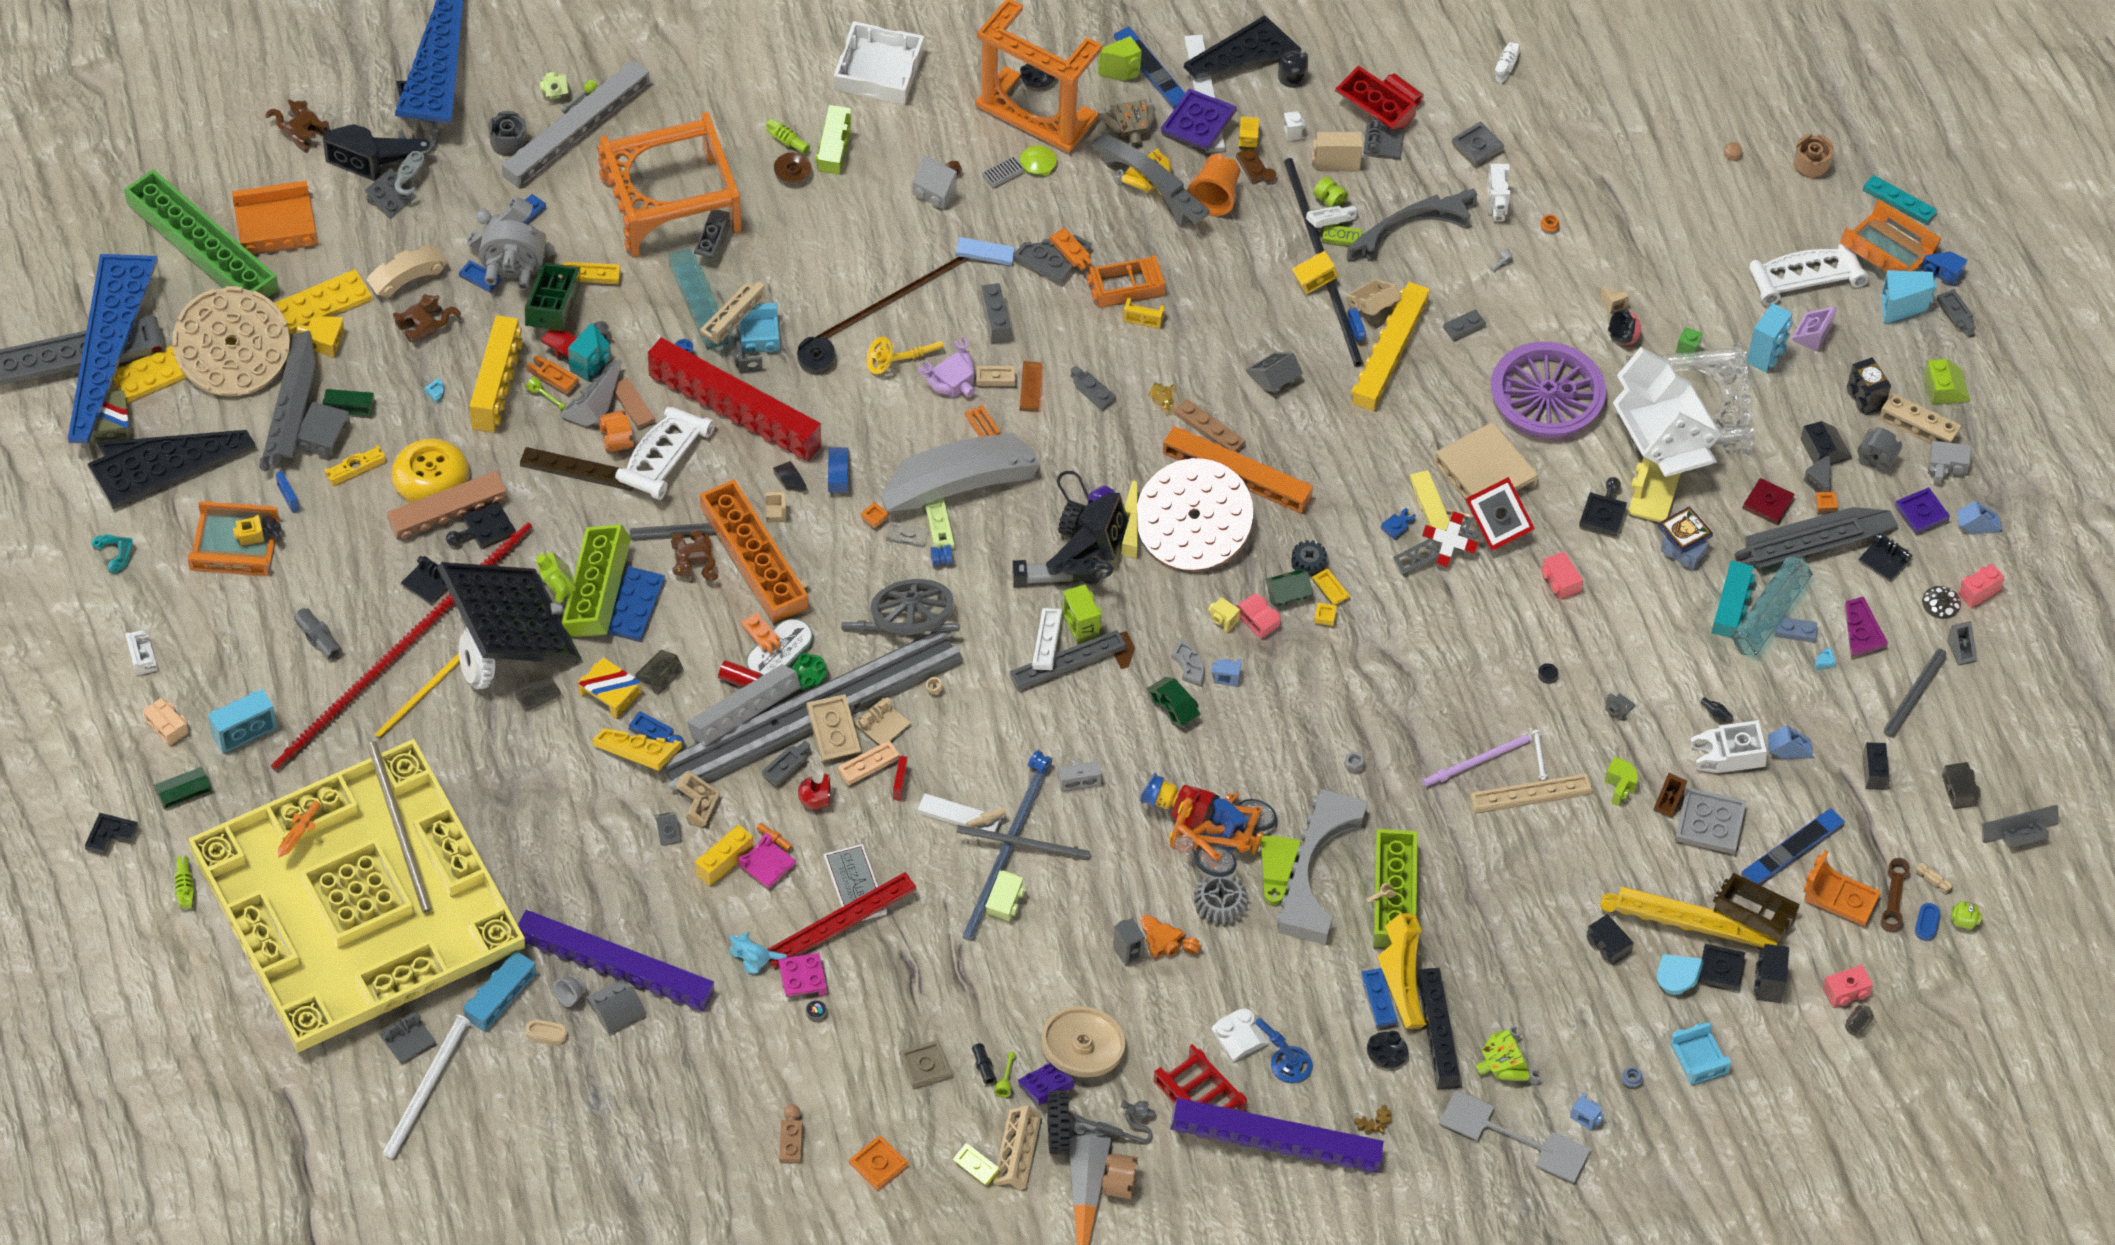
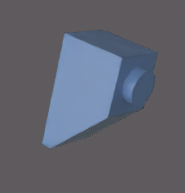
M1976 500L1957 511L1959 526L1971 534L1999 532L2002 530L1998 514Z
M1788 725L1768 734V748L1772 754L1782 759L1813 757L1811 739Z

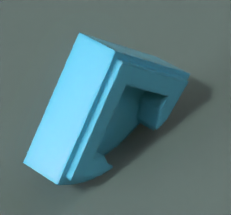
M440 378L424 388V392L436 403L442 399L444 394L443 383Z
M1832 647L1824 649L1816 659L1815 669L1835 668L1836 662Z

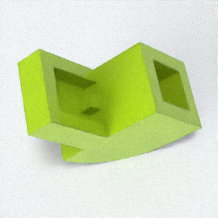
M1614 756L1607 769L1604 782L1616 787L1611 803L1619 806L1622 799H1627L1629 793H1635L1638 774L1631 763Z

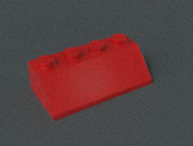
M1359 65L1335 88L1337 93L1391 129L1405 128L1416 116L1415 102Z

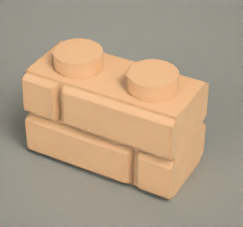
M160 698L153 705L151 704L143 710L144 719L165 743L171 746L178 739H182L188 734V721L183 715L179 716L176 713V708L171 702L167 703L163 698Z

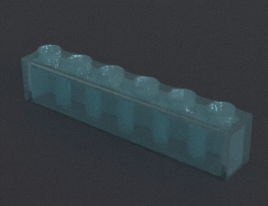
M690 248L668 254L669 267L700 334V329L718 312L716 297L711 295L709 282L704 280L705 274L703 269L698 267L697 255L693 254ZM729 333L719 344H716L700 334L706 350L728 344V336L731 335Z
M1787 557L1763 593L1756 600V603L1737 627L1731 638L1740 654H1758L1812 577L1813 573L1804 557Z

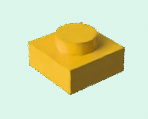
M1317 602L1314 623L1333 626L1337 606Z

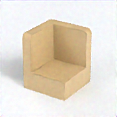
M1604 285L1601 288L1600 298L1611 314L1619 309L1627 308L1629 295L1626 291L1620 293L1618 290L1609 291L1607 286Z
M785 492L765 493L766 522H785Z

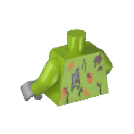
M554 552L546 555L541 553L536 558L540 571L539 577L542 579L543 584H547L555 593L554 600L556 602L550 603L552 615L561 614L563 612L562 602H564V598L577 588L567 563Z
M1511 1026L1508 1030L1492 1033L1482 1048L1486 1059L1476 1064L1480 1075L1482 1076L1492 1071L1497 1079L1529 1081L1531 1084H1538L1541 1077L1534 1076L1538 1075L1539 1070L1534 1068L1530 1073L1527 1071L1529 1067L1517 1044L1521 1033L1515 1034L1516 1026Z

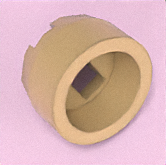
M932 677L926 682V688L929 693L935 695L942 691L943 685L939 678Z

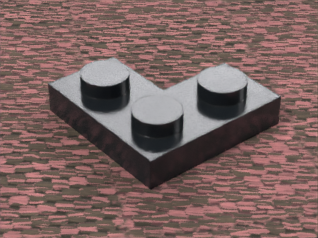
M99 812L85 843V850L105 855L112 838L132 843L139 828L138 822Z

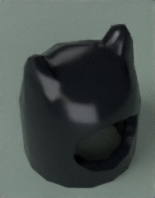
M1298 51L1287 52L1281 56L1279 61L1278 80L1289 88L1302 86L1307 80L1308 54ZM1303 74L1301 79L1296 82H1292L1287 78L1291 75Z

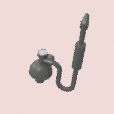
M1123 1100L1121 1103V1108H1126L1127 1122L1134 1127L1147 1131V1139L1125 1133L1120 1128L1100 1121L1096 1123L1082 1116L1073 1115L1077 1122L1095 1126L1097 1130L1117 1137L1124 1136L1141 1143H1149L1153 1137L1150 1128L1135 1123L1130 1118L1132 1114L1139 1121H1142L1145 1116L1153 1118L1155 1110L1148 1108V1101H1138L1134 1105L1127 1103L1126 1100Z

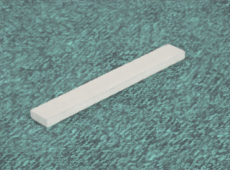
M1203 35L1184 36L1188 60L1205 51ZM1191 75L1195 91L1215 98L1211 75L1198 79ZM1222 133L1206 153L1225 151Z

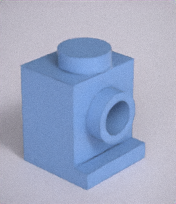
M1217 659V663H1213L1211 675H1215L1214 683L1238 687L1242 659H1238L1237 662L1229 659Z
M1583 1093L1573 1105L1570 1118L1591 1131L1595 1125L1599 1126L1602 1123L1605 1115L1602 1114V1108L1596 1102L1586 1099L1587 1094Z

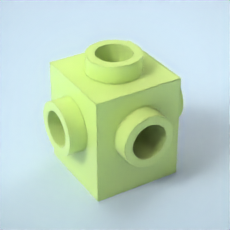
M557 72L546 73L545 77H542L543 81L540 82L541 93H545L546 97L549 96L550 99L561 98V94L568 93L565 74L557 75ZM552 83H556L554 88H551Z

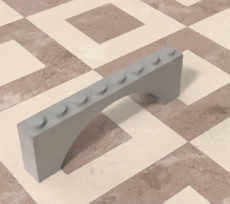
M1323 789L1320 790L1319 796L1314 797L1312 808L1315 809L1313 813H1309L1307 820L1309 828L1304 829L1302 836L1304 844L1303 846L1299 845L1297 852L1299 861L1293 864L1292 874H1294V877L1288 880L1286 890L1289 893L1288 896H1283L1281 907L1284 909L1277 916L1276 924H1279L1278 933L1326 945L1333 917L1322 909L1312 894L1308 880V869L1315 854L1326 842L1341 833L1362 828L1368 801Z

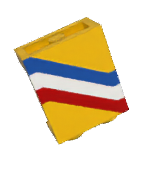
M604 657L599 662H596L592 666L591 671L586 676H582L578 682L579 695L582 697L588 692L610 707V715L615 719L642 693L641 681Z

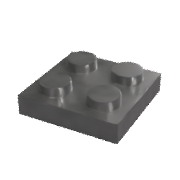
M1482 122L1452 138V144L1474 166L1504 150V144Z

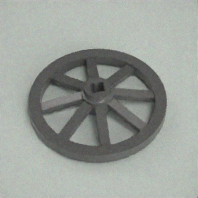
M909 579L893 583L879 591L871 602L873 621L880 628L896 634H918L930 631L945 623L954 611V599L951 591L943 584L927 579ZM908 589H910V591H907V592H905V593H901V592H900V591H903V590H908ZM917 589H928V591L918 593ZM940 594L946 601L929 599L927 597ZM889 596L897 598V600L882 603ZM924 605L942 607L944 610L935 616ZM898 606L885 619L878 612ZM903 611L907 612V625L892 623ZM920 611L929 620L913 624L914 612Z

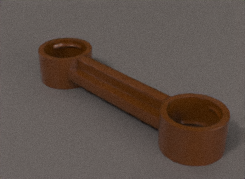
M1894 858L1888 867V876L1891 878L1887 910L1882 914L1880 925L1883 930L1890 933L1898 931L1903 920L1902 914L1899 912L1903 880L1907 878L1910 869L1909 863L1903 858ZM1900 866L1905 872L1897 873L1892 867ZM1893 917L1898 923L1889 924L1885 921V918Z

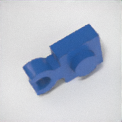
M1408 508L1403 509L1400 516L1393 514L1381 524V529L1394 540L1408 530V524H1412L1415 521V514L1411 517L1406 516Z

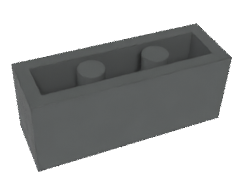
M1000 283L981 285V303L991 344L1010 342V323Z

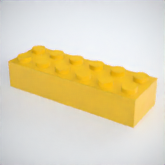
M495 316L469 405L471 427L473 430L495 433L496 426H499L501 423L500 412L505 409L506 399L504 398L505 395L509 394V381L513 380V367L518 363V350H521L523 345V339L520 338L522 327L519 326L518 318Z

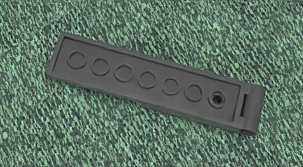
M151 315L135 320L119 364L136 361L148 355L165 351L157 317ZM86 331L0 349V385L72 370V374L79 373Z

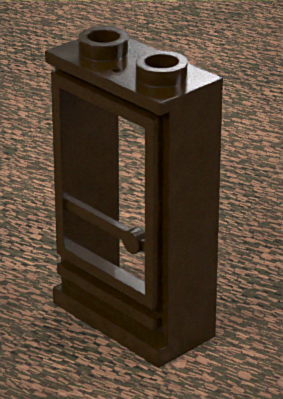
M1735 873L1732 874L1730 879L1726 878L1721 887L1722 891H1717L1713 902L1716 903L1714 912L1719 911V913L1765 935L1767 934L1769 937L1775 938V941L1778 943L1782 941L1792 925L1800 907V904ZM1736 893L1761 905L1762 908L1759 913H1755L1730 901L1731 897ZM1765 908L1775 912L1771 920L1761 915Z

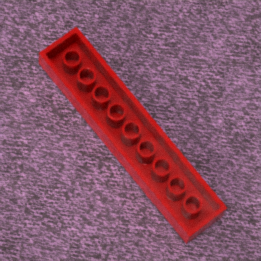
M662 337L648 351L649 376L653 380L664 383L670 389H675L685 397L697 401L701 406L712 409L716 414L723 415L733 423L745 427L749 432L756 433L764 440L771 441L781 449L793 453L797 458L809 462L821 447V423Z

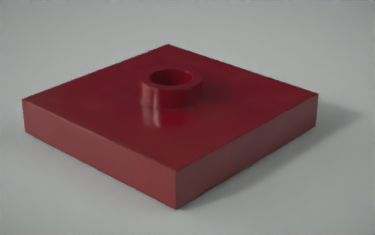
M1760 478L1744 502L1742 509L1777 525L1794 499L1795 494Z

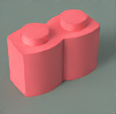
M1254 593L1237 604V608L1240 609L1239 618L1259 638L1262 639L1280 626V614L1277 610L1268 606L1264 597Z

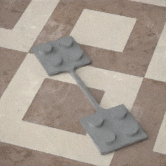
M1455 1090L1439 1121L1440 1125L1474 1140H1478L1482 1130L1486 1127L1497 1130L1538 1148L1541 1151V1155L1535 1165L1536 1167L1570 1182H1575L1591 1148L1554 1132L1551 1133L1547 1143L1541 1145L1489 1122L1494 1106Z

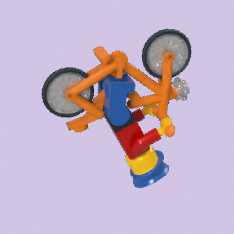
M1156 772L1151 776L1140 798L1142 804L1147 803L1152 808L1155 805L1166 810L1173 807L1171 816L1176 819V823L1169 836L1170 846L1176 848L1178 852L1184 855H1189L1195 850L1194 859L1197 866L1206 874L1215 877H1225L1235 871L1237 862L1230 850L1237 848L1240 853L1249 851L1252 845L1251 854L1255 855L1259 849L1263 833L1259 832L1254 837L1252 836L1254 830H1269L1277 822V815L1274 809L1261 800L1246 799L1235 806L1233 804L1239 796L1237 792L1234 795L1229 793L1225 799L1220 798V796L1213 792L1189 785H1183L1180 792H1178L1176 785L1165 781L1164 777L1158 776Z

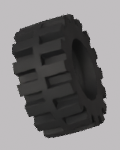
M1071 500L1067 502L1058 525V532L1060 534L1073 537L1081 529L1080 515L1083 513L1085 505Z

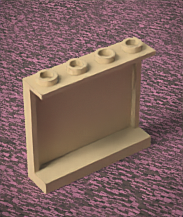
M1493 422L1435 453L1434 464L1464 499L1507 477L1510 478L1515 490L1529 483L1533 488L1536 487L1537 471L1526 462L1525 457L1519 454L1514 444L1507 440L1499 427L1497 428Z

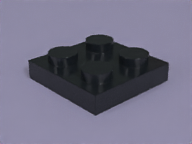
M1705 943L1702 954L1704 963L1698 982L1738 991L1746 952Z

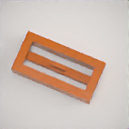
M979 405L978 409L972 408L971 412L969 410L965 411V417L978 437H984L985 434L973 416L977 418L988 436L1000 435V430L983 405Z

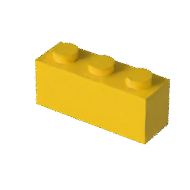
M738 824L695 861V875L708 886L714 884L738 863L740 856L753 850V836Z

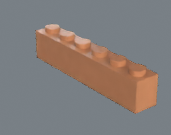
M494 471L388 511L387 520L396 539L401 537L405 539L417 531H426L431 526L445 524L454 517L461 518L470 511L478 510L491 503H500L505 499L506 489L498 472Z

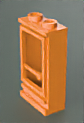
M1151 255L1150 258L1094 268L1091 266L1089 267V275H1086L1087 284L1092 287L1093 301L1096 300L1098 308L1126 303L1127 298H1132V302L1164 296L1165 282L1156 255ZM1142 272L1146 284L1136 285L1133 273ZM1130 275L1133 286L1105 291L1101 279Z

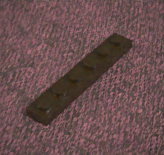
M525 447L520 460V467L633 491L634 487L621 483L615 478L619 467Z

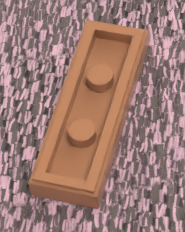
M626 378L617 382L613 393L637 429L639 430L655 423V417L629 379Z

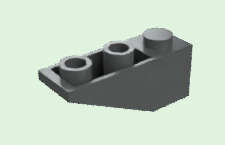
M719 209L710 211L694 254L713 258L725 241L730 229V212Z

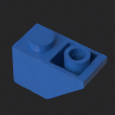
M1951 251L1925 255L1921 270L1933 272V276L1955 286L1965 271L1967 259Z

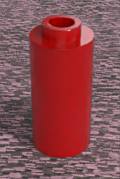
M1396 73L1389 74L1384 79V83L1415 102L1416 107L1423 100L1424 94Z
M724 660L718 673L719 679L740 687H745L763 676L760 672Z

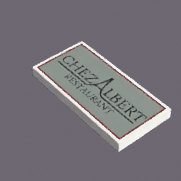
M863 844L824 854V860L841 907L878 887ZM884 908L864 920L886 915L887 910Z

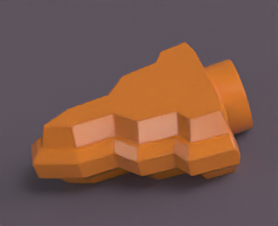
M1148 914L1140 917L1142 929L1147 934L1148 950L1154 958L1164 954L1170 957L1179 951L1181 947L1179 943L1186 937V934L1180 928H1173L1169 923H1161L1157 918Z

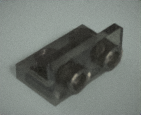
M660 650L635 674V677L642 683L651 685L654 693L659 694L683 671V666L676 654Z

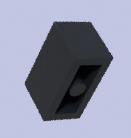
M1866 742L1862 755L1865 789L1886 790L1889 780L1886 743Z
M1608 914L1588 926L1586 935L1588 942L1600 951L1601 956L1612 965L1632 953L1634 942Z

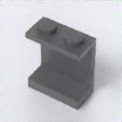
M312 402L300 426L296 448L302 452H310L321 457L333 459V446L342 428L348 429L350 425L349 412Z

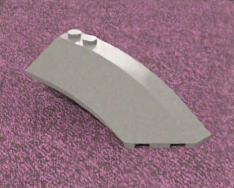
M1013 433L961 440L941 445L904 459L880 498L887 512L922 508L925 504L960 492L995 484L1032 480L1039 467V462L1033 450Z

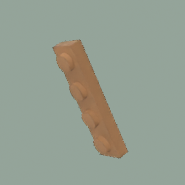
M1186 399L1174 410L1175 416L1213 443L1220 444L1222 447L1236 452L1245 446L1246 440L1190 400Z

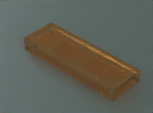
M1023 361L1019 411L1039 412L1042 362Z

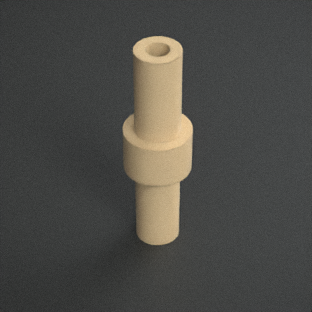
M1001 807L992 812L986 811L980 814V817L966 822L967 827L975 828L982 824H990L994 819L1006 815V810L1004 807Z

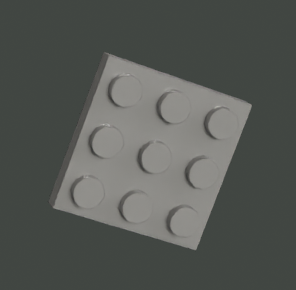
M1687 787L1675 841L1735 855L1746 800Z

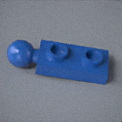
M641 711L638 712L629 724V730L637 734L646 735L647 739L656 740L657 737L664 738L666 742L670 743L676 740L682 742V748L684 746L683 737L677 734L673 735V728Z

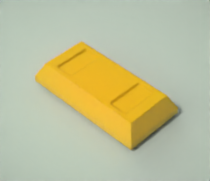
M1328 568L1312 576L1314 582L1333 605L1350 597Z

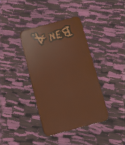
M1127 631L1119 633L1126 644V649L1113 654L1121 669L1130 666L1135 651V646Z

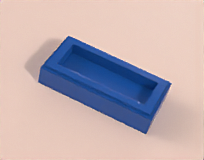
M471 260L459 271V277L489 293L501 281V276L497 275L495 285L486 284L484 279L487 269Z
M283 471L277 472L275 474L277 486L291 512L299 511L298 499Z

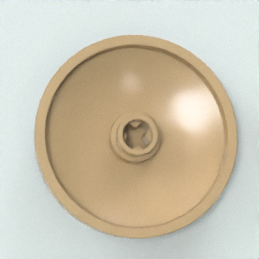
M1073 1006L1059 1010L1046 1021L1042 1031L1041 1046L1048 1061L1060 1071L1077 1077H1097L1110 1072L1119 1064L1125 1049V1037L1119 1024L1105 1012L1086 1006Z

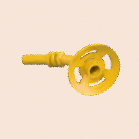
M881 336L876 338L868 349L867 367L873 374H881L887 370L892 361L910 358L914 360L915 357H923V354L942 349L944 345L942 341L923 347H914V350L911 348L910 351L893 353V345L890 339ZM873 359H876V362L878 364L877 368H875Z

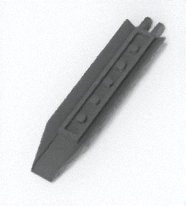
M310 331L294 334L264 453L262 458H260L259 467L261 471H268L269 467L277 469L282 457L293 458L316 367Z
M1851 507L1745 536L1747 548L1737 551L1734 556L1736 560L1746 559L1740 563L1762 568L1868 539L1877 535V533L1881 534L1896 528L1898 524L1890 510Z

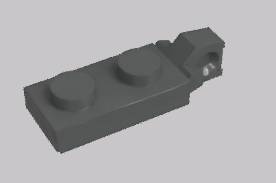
M1955 289L1938 295L1937 301L1958 329L1962 328L1967 337L1974 335L1976 327L1973 314Z
M1078 366L1070 369V377L1074 379L1073 382L1076 385V389L1100 410H1103L1116 400V396L1087 371L1083 372Z
M804 740L798 747L789 746L762 770V776L777 787L805 762L807 755L811 751V745Z

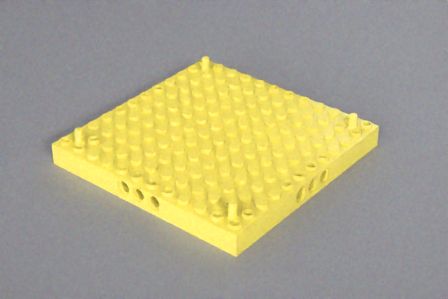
M414 739L381 753L432 907V910L427 913H422L371 758L188 839L189 848L297 1053L510 956L515 951L518 952L525 949V938ZM314 801L319 802L321 806L311 819L316 827L308 832V826H306V831L290 853L278 858V847L292 827L301 821L298 820L296 823H293L294 814L297 813L302 816Z

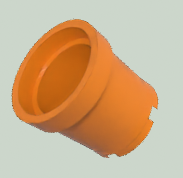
M1222 154L1209 156L1201 171L1193 178L1187 189L1192 196L1210 210L1209 216H1222L1230 212L1236 197L1235 189L1241 170L1234 159L1224 158L1225 155Z

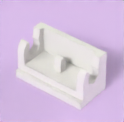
M146 631L125 633L136 676L158 671L149 636H145Z

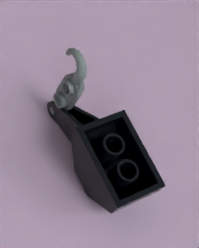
M355 124L328 130L322 138L326 163L372 181H376L379 177L380 167L404 161L398 169V176L394 185L395 190L401 195H409L416 190L415 187L404 190L401 186L404 182L415 176L424 163V155L431 152L430 141L427 139L373 137L370 130Z

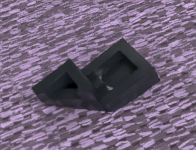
M791 461L773 467L775 476L781 483L785 484L786 490H791L794 487L801 488V491L807 490L803 478Z

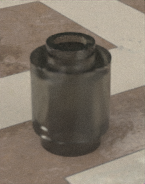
M1858 1005L1846 1020L1845 1029L1847 1032L1854 1036L1862 1034L1874 1019L1872 1010L1868 1006Z

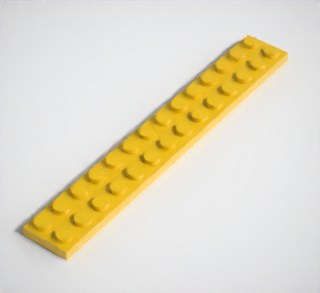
M353 269L279 300L274 304L283 314L290 335L296 332L299 324L308 326L313 316L333 317L373 299L372 294L356 269ZM230 337L226 340V344L236 345L237 340ZM172 345L165 348V351L162 353L148 355L117 368L113 380L120 391H125L126 401L129 403L187 377L176 362Z

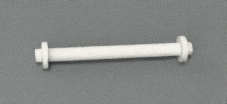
M1534 730L1531 734L1532 737H1535L1540 769L1538 779L1539 781L1548 780L1549 777L1545 774L1540 743L1542 733L1539 730Z

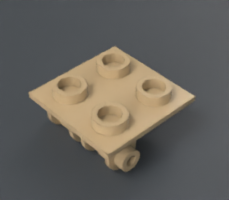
M888 697L882 698L854 723L855 726L879 745L889 740L891 741L911 724L910 721L891 707L892 701Z

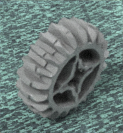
M1209 875L1208 878L1203 877L1202 882H1198L1194 890L1193 903L1195 904L1196 911H1200V917L1206 916L1207 922L1212 919L1214 924L1217 921H1221L1222 925H1224L1225 921L1232 923L1233 918L1239 920L1240 914L1244 915L1245 909L1248 907L1247 900L1249 894L1246 892V886H1242V881H1236L1235 875L1231 878L1228 876L1215 877Z

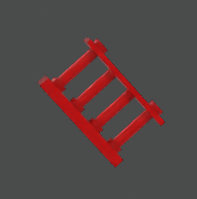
M1193 1044L1189 1046V1058L1175 1069L1165 1072L1160 1067L1154 1071L1153 1082L1174 1104L1177 1098L1193 1101L1188 1096V1093L1207 1079H1210L1217 1087L1196 1102L1207 1104L1221 1093H1224L1230 1101L1222 1107L1229 1109L1237 1107L1240 1111L1246 1112V1096L1242 1092H1238L1210 1063L1205 1053L1201 1049H1197ZM1195 1064L1203 1071L1183 1087L1178 1086L1174 1081L1176 1077Z

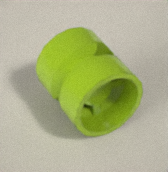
M1329 176L1322 178L1313 190V195L1321 202H1324L1327 207H1342L1349 196L1348 191L1340 185L1337 186V182Z

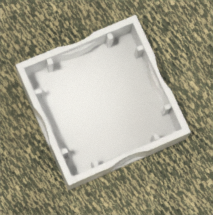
M853 21L846 39L845 50L840 56L834 73V90L905 105L924 52V36L903 31L887 30L878 26Z

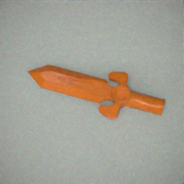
M314 801L302 816L297 813L294 814L292 822L301 821L292 827L278 847V858L290 853L306 831V826H308V832L316 827L311 819L321 806L319 802Z

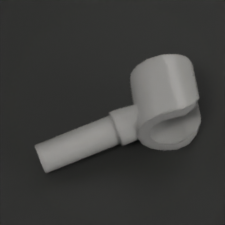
M1505 249L1500 253L1502 259L1491 267L1493 272L1504 263L1509 264L1512 262V253L1509 249Z

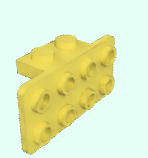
M1644 457L1642 463L1638 462L1636 468L1638 477H1634L1631 488L1634 489L1628 512L1630 515L1661 523L1667 520L1681 473L1665 477L1657 463Z

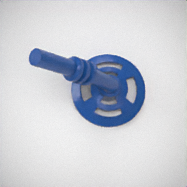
M1258 1018L1255 1024L1269 1036V1040L1277 1048L1280 1047L1271 1059V1070L1275 1077L1290 1084L1299 1083L1307 1079L1311 1074L1313 1065L1310 1055L1302 1048L1288 1046L1283 1035L1278 1031H1274L1262 1018ZM1281 1053L1284 1054L1281 1063L1276 1064L1278 1056ZM1302 1062H1307L1306 1070L1301 1073L1299 1069L1302 1067ZM1283 1070L1285 1073L1294 1074V1076L1284 1075L1280 1071Z

